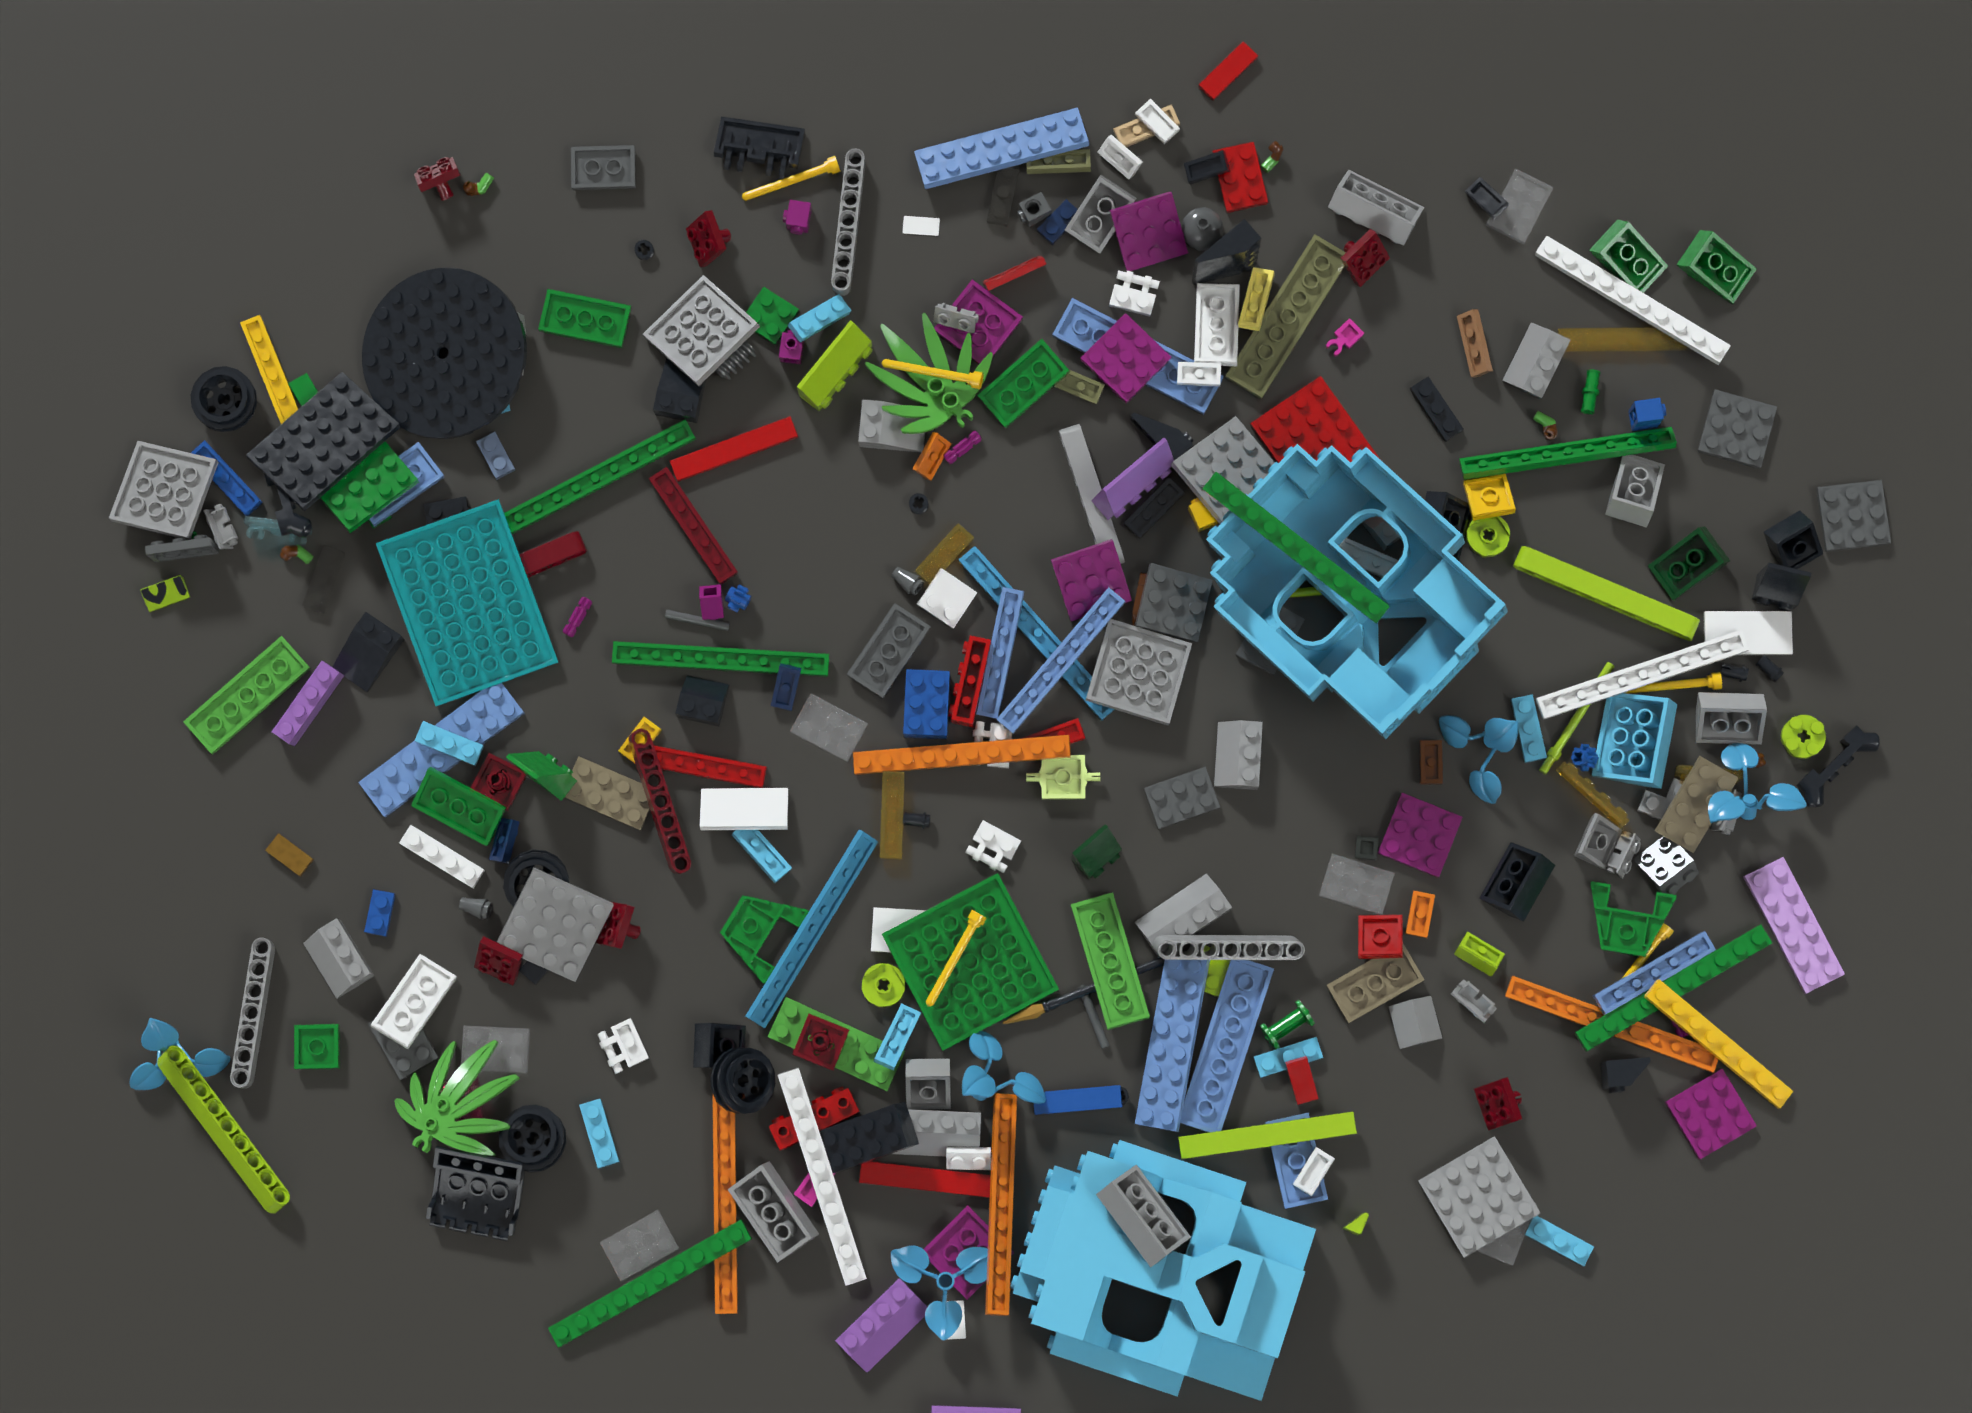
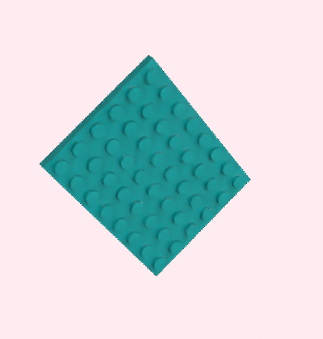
M499 499L376 543L435 706L559 662Z

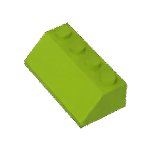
M851 320L797 386L799 397L818 411L822 408L826 409L833 400L831 398L836 391L840 392L846 384L844 380L849 374L851 376L855 374L859 368L858 363L862 358L866 359L873 350L871 348L872 341Z

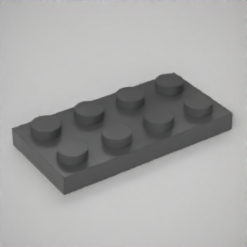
M894 603L848 671L847 676L883 699L931 626Z

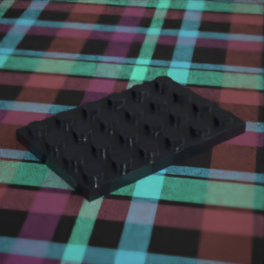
M341 372L247 453L246 456L305 512L401 427L396 420Z

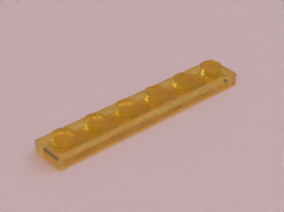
M1657 328L1558 329V334L1570 339L1565 351H1658L1688 349L1687 346Z

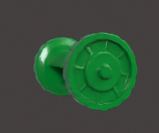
M1300 1000L1295 1002L1296 1010L1268 1028L1264 1023L1260 1025L1266 1040L1270 1042L1275 1050L1280 1048L1278 1040L1306 1022L1310 1026L1315 1024L1309 1014V1010L1305 1008Z

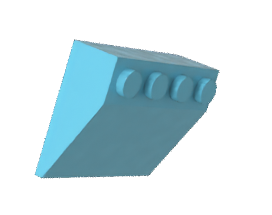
M1627 693L1607 698L1596 750L1599 759L1595 765L1596 767L1593 768L1592 776L1662 789L1677 704L1669 698Z

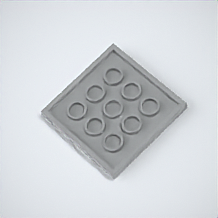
M703 275L643 335L694 383L700 386L760 326Z
M1235 416L1174 460L1171 466L1218 523L1221 524L1224 521L1222 518L1229 510L1202 490L1215 472L1219 473L1243 493L1249 495L1254 490L1253 485L1260 478L1264 479L1269 474L1268 470L1275 462Z
M137 441L110 513V521L190 540L219 462L213 458Z
M1111 619L1107 623L1085 701L1169 726L1192 643Z
M533 868L497 943L522 954V958L576 982L614 905L612 902Z
M1495 1136L1418 1180L1463 1258L1541 1214Z

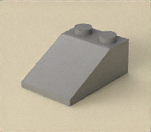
M1100 175L1065 228V231L1098 253H1101L1115 232L1109 210L1134 203L1137 198Z
M862 400L859 447L922 452L924 449L925 432L904 434L901 432V428L924 418H905L882 410V406L900 404Z
M1636 455L1622 456L1605 515L1647 528L1654 512L1665 465Z

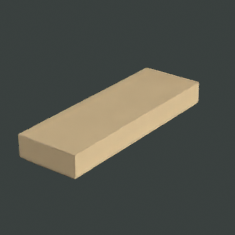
M1172 104L1161 109L1177 126L1180 125ZM1139 118L1113 128L1117 140L1125 147L1155 136Z

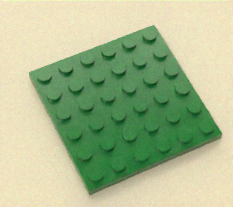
M998 873L882 933L942 1051L970 1037L973 1033L976 1034L1059 990ZM971 910H974L987 919L983 926L981 925L979 928H976L933 1006L929 1007L926 1005V1000L969 924L968 915Z

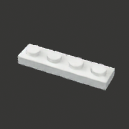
M412 825L409 826L399 842L404 847L473 889L485 871Z

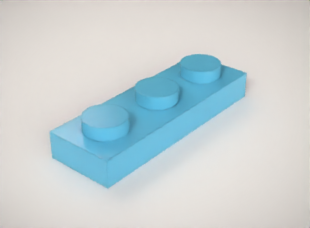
M840 294L794 319L788 324V327L801 343L849 315L852 310Z
M1533 694L1512 698L1511 705L1515 721H1518V736L1524 762L1528 763L1546 759L1547 755Z
M425 721L422 722L415 738V742L474 766H476L484 748L482 744Z
M735 830L732 833L736 841L774 883L791 871L792 867L759 830Z
M901 1003L874 1058L875 1063L894 1071L921 1016V1012Z
M1317 1037L1254 1056L1253 1058L1259 1076L1262 1078L1287 1070L1285 1064L1287 1061L1306 1056L1308 1062L1322 1059L1323 1055Z
M601 1098L580 1104L597 1167L602 1168L620 1162Z
M1538 1216L1531 1220L1524 1233L1529 1238L1581 1266H1585L1594 1246Z

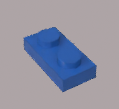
M373 889L364 930L365 933L387 937L395 893Z

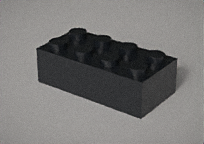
M906 1102L892 1104L819 1131L833 1173L851 1169L919 1144Z

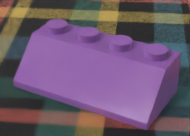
M1165 438L1161 439L1091 500L1107 520L1113 516L1118 518L1126 511L1124 507L1128 503L1133 505L1141 498L1139 494L1145 490L1148 493L1157 485L1155 480L1159 477L1163 480L1172 472L1170 468L1174 459Z
M899 1278L835 1341L865 1372H868L925 1317L927 1306Z

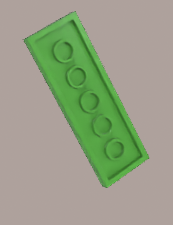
M281 636L183 722L213 755L311 668L284 637Z
M1113 892L1071 904L1107 1030L1150 1018Z
M788 997L785 998L768 1034V1038L795 1049L808 1014L847 1028L850 1031L835 1068L888 1091L906 1051H903L894 1071L874 1062V1058L883 1042L882 1040ZM830 1043V1044H829V1047H830V1045H833V1047L831 1048V1050H832V1049H834L835 1046H834L833 1043Z

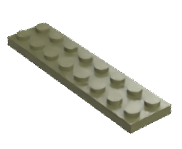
M1314 234L1266 310L1260 331H1253L1237 357V366H1231L1225 376L1226 379L1262 400L1345 268L1341 257L1346 252Z

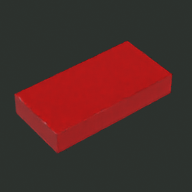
M1304 1056L1285 1062L1297 1105L1319 1099L1307 1057Z

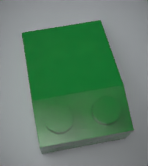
M1618 219L1589 250L1610 273L1642 293L1668 267L1664 260L1629 222Z
M1704 230L1698 232L1677 263V266L1691 278L1731 304H1734L1757 270L1713 231Z
M535 751L511 753L506 756L509 761L560 801L564 799L577 782L572 776L573 771L564 764L561 767L556 764L558 760L549 753L545 756L541 752Z

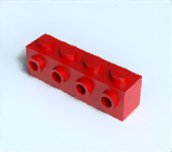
M970 635L969 641L964 642L962 654L966 655L964 663L960 662L957 675H961L960 682L955 683L953 696H956L955 704L950 705L948 717H952L951 722L953 724L973 728L991 645L990 639Z
M843 1086L831 1092L832 1096L826 1099L821 1096L811 1101V1108L819 1131L832 1127L860 1113L849 1088L844 1090ZM782 1115L772 1120L773 1124L769 1128L780 1151L799 1143L791 1116L784 1118Z

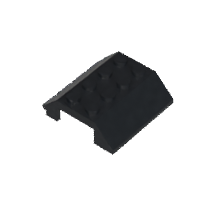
M436 1146L433 1168H436L433 1193L426 1219H431L430 1226L445 1229L447 1221H449V1230L467 1233L468 1226H472L471 1234L489 1237L490 1230H494L493 1239L508 1241L509 1235L513 1236L520 1213L525 1178L524 1164Z

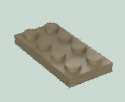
M579 756L572 770V776L577 782L564 798L641 831L650 812L642 783Z
M1699 756L1655 831L1694 853L1711 825L1708 816L1710 798L1719 791L1731 792L1738 777Z
M1403 944V958L1371 959L1327 984L1326 987L1349 1024L1424 981V978Z

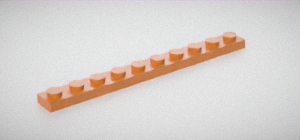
M1069 735L853 752L855 775L1071 758Z
M1515 976L1511 977L1505 994L1506 998L1583 1026H1587L1604 1016L1600 1008ZM1637 1022L1613 1036L1714 1073L1718 1059L1701 1044L1641 1022Z
M995 1093L993 1099L985 1315L1009 1316L1017 1095Z
M713 1095L714 1234L737 1222V1203L728 1191L730 1187L736 1184L735 1113L727 1111L720 1106ZM737 1248L714 1261L715 1314L738 1313Z

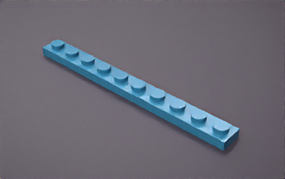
M976 546L959 559L962 566L998 606L1002 587L1013 589ZM1023 600L1018 628L1039 652L1048 659L1062 642ZM1076 660L1062 677L1102 721L1115 709L1085 701L1092 676Z
M858 830L745 1017L763 1028L767 1026L876 847L878 841L864 831Z

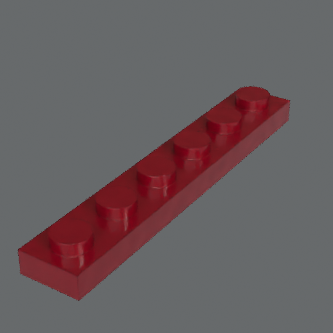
M665 467L650 477V482L719 584H723L738 574V571L669 469Z

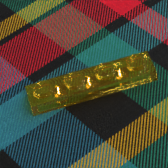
M1564 761L1556 769L1564 779L1620 829L1629 822L1628 814L1622 808L1613 806L1610 803V797L1604 792L1599 793L1594 788L1595 784L1587 777L1583 779L1578 774L1579 770L1572 763L1569 762L1567 764Z
M883 771L880 859H902L905 772Z

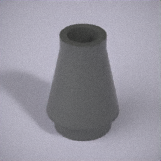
M899 566L891 575L908 594L915 596L924 586L921 576L906 571Z
M462 897L459 903V910H463L480 920H488L493 911V903L489 902L488 899Z

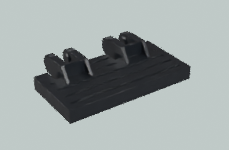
M721 116L714 148V157L723 158L724 150H727L724 170L730 169L732 156H738L737 171L743 172L746 153L747 162L765 164L766 156H769L766 176L772 175L774 162H780L779 178H784L788 159L789 168L798 169L805 128Z

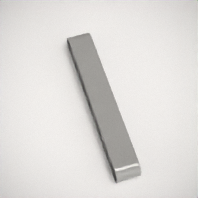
M857 148L849 150L845 157L831 278L832 289L834 293L840 294V296L847 295L852 287L865 173V156ZM853 157L861 159L858 164H852L850 160ZM855 177L859 181L857 184L851 185L848 183V180ZM848 198L856 199L854 205H847L845 201ZM850 218L854 220V223L846 226L843 224V221ZM844 239H850L852 241V243L847 247H844L840 244L841 241ZM843 259L849 261V265L846 267H840L838 263ZM839 280H844L847 282V285L839 288L836 286V283Z
M1077 424L1059 430L1061 442L1095 545L1112 539L1120 564L1125 563L1111 518L1107 520L1091 501L1102 489L1081 426Z
M1160 935L1153 941L1154 951L1166 960H1298L1305 952L1304 945L1294 936ZM1169 943V948L1162 952L1161 946ZM1190 943V948L1183 952L1182 947ZM1212 943L1211 949L1204 952V946ZM1233 943L1232 949L1228 952H1225V947L1228 944ZM1254 943V948L1246 952L1247 946ZM1275 944L1274 950L1267 952L1269 945ZM1292 944H1296V949L1289 952V947Z
M258 938L253 942L230 1075L231 1083L241 1089L249 1088L254 1082L275 955L274 943L266 938ZM262 943H267V952L260 954L259 946ZM263 964L265 971L262 975L257 976L255 969L258 965ZM255 986H260L261 994L258 997L252 996V989ZM255 1007L258 1014L255 1018L250 1019L248 1012L251 1008ZM252 1029L254 1037L247 1041L245 1039V1032ZM249 1051L250 1060L243 1063L241 1055L243 1052ZM241 1073L247 1075V1080L244 1084H239L237 1081L238 1075Z

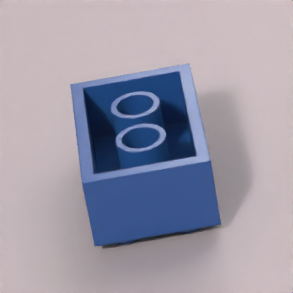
M906 669L904 738L947 739L950 671Z

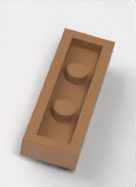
M1472 309L1458 315L1457 320L1471 377H1479L1493 371L1479 310Z

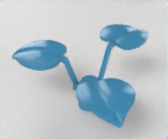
M1452 715L1441 716L1439 718L1441 733L1445 741L1452 747L1463 748L1467 745L1468 740L1484 737V744L1492 748L1480 771L1474 770L1470 773L1469 783L1473 792L1481 800L1491 804L1496 803L1502 791L1501 782L1494 773L1490 771L1485 772V768L1496 750L1508 752L1514 747L1518 736V721L1492 718L1486 722L1485 731L1471 736L1469 735L1471 728L1465 720Z
M1743 743L1729 744L1723 750L1721 761L1726 768L1730 770L1743 769L1744 796L1742 798L1740 796L1735 797L1729 791L1715 793L1710 798L1708 804L1710 823L1733 820L1739 817L1745 820H1752L1757 815V809H1762V804L1766 799V805L1776 811H1792L1806 808L1807 803L1799 790L1785 783L1773 785L1770 788V794H1765L1758 802L1754 795L1748 794L1747 768H1753L1758 765L1759 757L1757 752L1751 746Z
M149 1018L147 1027L141 1037V1043L145 1049L157 1051V1061L161 1056V1052H165L170 1046L180 1047L202 1077H209L219 1073L230 1062V1056L214 1048L204 1049L196 1054L195 1060L192 1059L180 1045L178 1031L173 1026L157 1019ZM146 1062L133 1071L129 1084L135 1090H151L161 1086L165 1082L166 1076L160 1070L157 1063L153 1065Z
M979 1031L971 1035L969 1039L970 1050L979 1059H987V1065L984 1070L975 1065L969 1066L966 1069L962 1080L963 1096H973L975 1099L983 1101L986 1098L992 1097L998 1090L1012 1084L1014 1085L1013 1092L1020 1099L1037 1104L1046 1102L1041 1083L1035 1076L1026 1072H1020L1015 1076V1080L1011 1079L996 1087L994 1079L987 1072L992 1064V1060L999 1061L1002 1058V1047L997 1039L987 1032Z
M906 1246L891 1251L892 1266L900 1279L907 1283H917L920 1281L922 1274L935 1278L937 1287L943 1290L942 1302H932L925 1312V1320L928 1327L941 1340L951 1337L958 1329L962 1320V1309L959 1303L956 1301L947 1302V1290L953 1287L954 1278L961 1274H964L965 1280L972 1284H979L987 1280V1248L970 1247L961 1251L956 1258V1264L961 1270L954 1274L942 1272L939 1275L925 1270L929 1265V1257L927 1252L921 1247Z

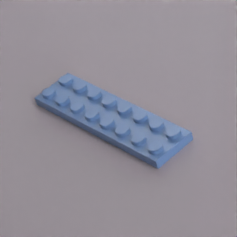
M1074 108L914 151L924 188L929 189L1089 146V140L1079 110Z
M1072 298L1052 337L1086 353L1117 321ZM1157 342L1172 358L1146 385L1204 415L1219 386L1177 385L1178 362H1194V360ZM1221 375L1220 384H1221V382H1222V380H1223V378H1224L1223 375Z
M500 683L481 690L435 726L483 745L525 713L505 686ZM414 740L358 783L381 814L387 817L417 794L429 767L446 773L461 760L419 744Z
M1165 959L1135 1124L1179 1132L1210 960Z
M1230 960L1184 1100L1181 1124L1208 1133L1222 1130L1274 968L1250 960Z

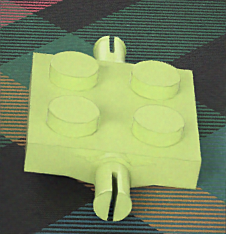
M1071 755V758L1041 760L1042 766L1039 773H1026V782L1040 783L1042 799H1085L1087 781L1100 782V772L1087 773L1085 755Z

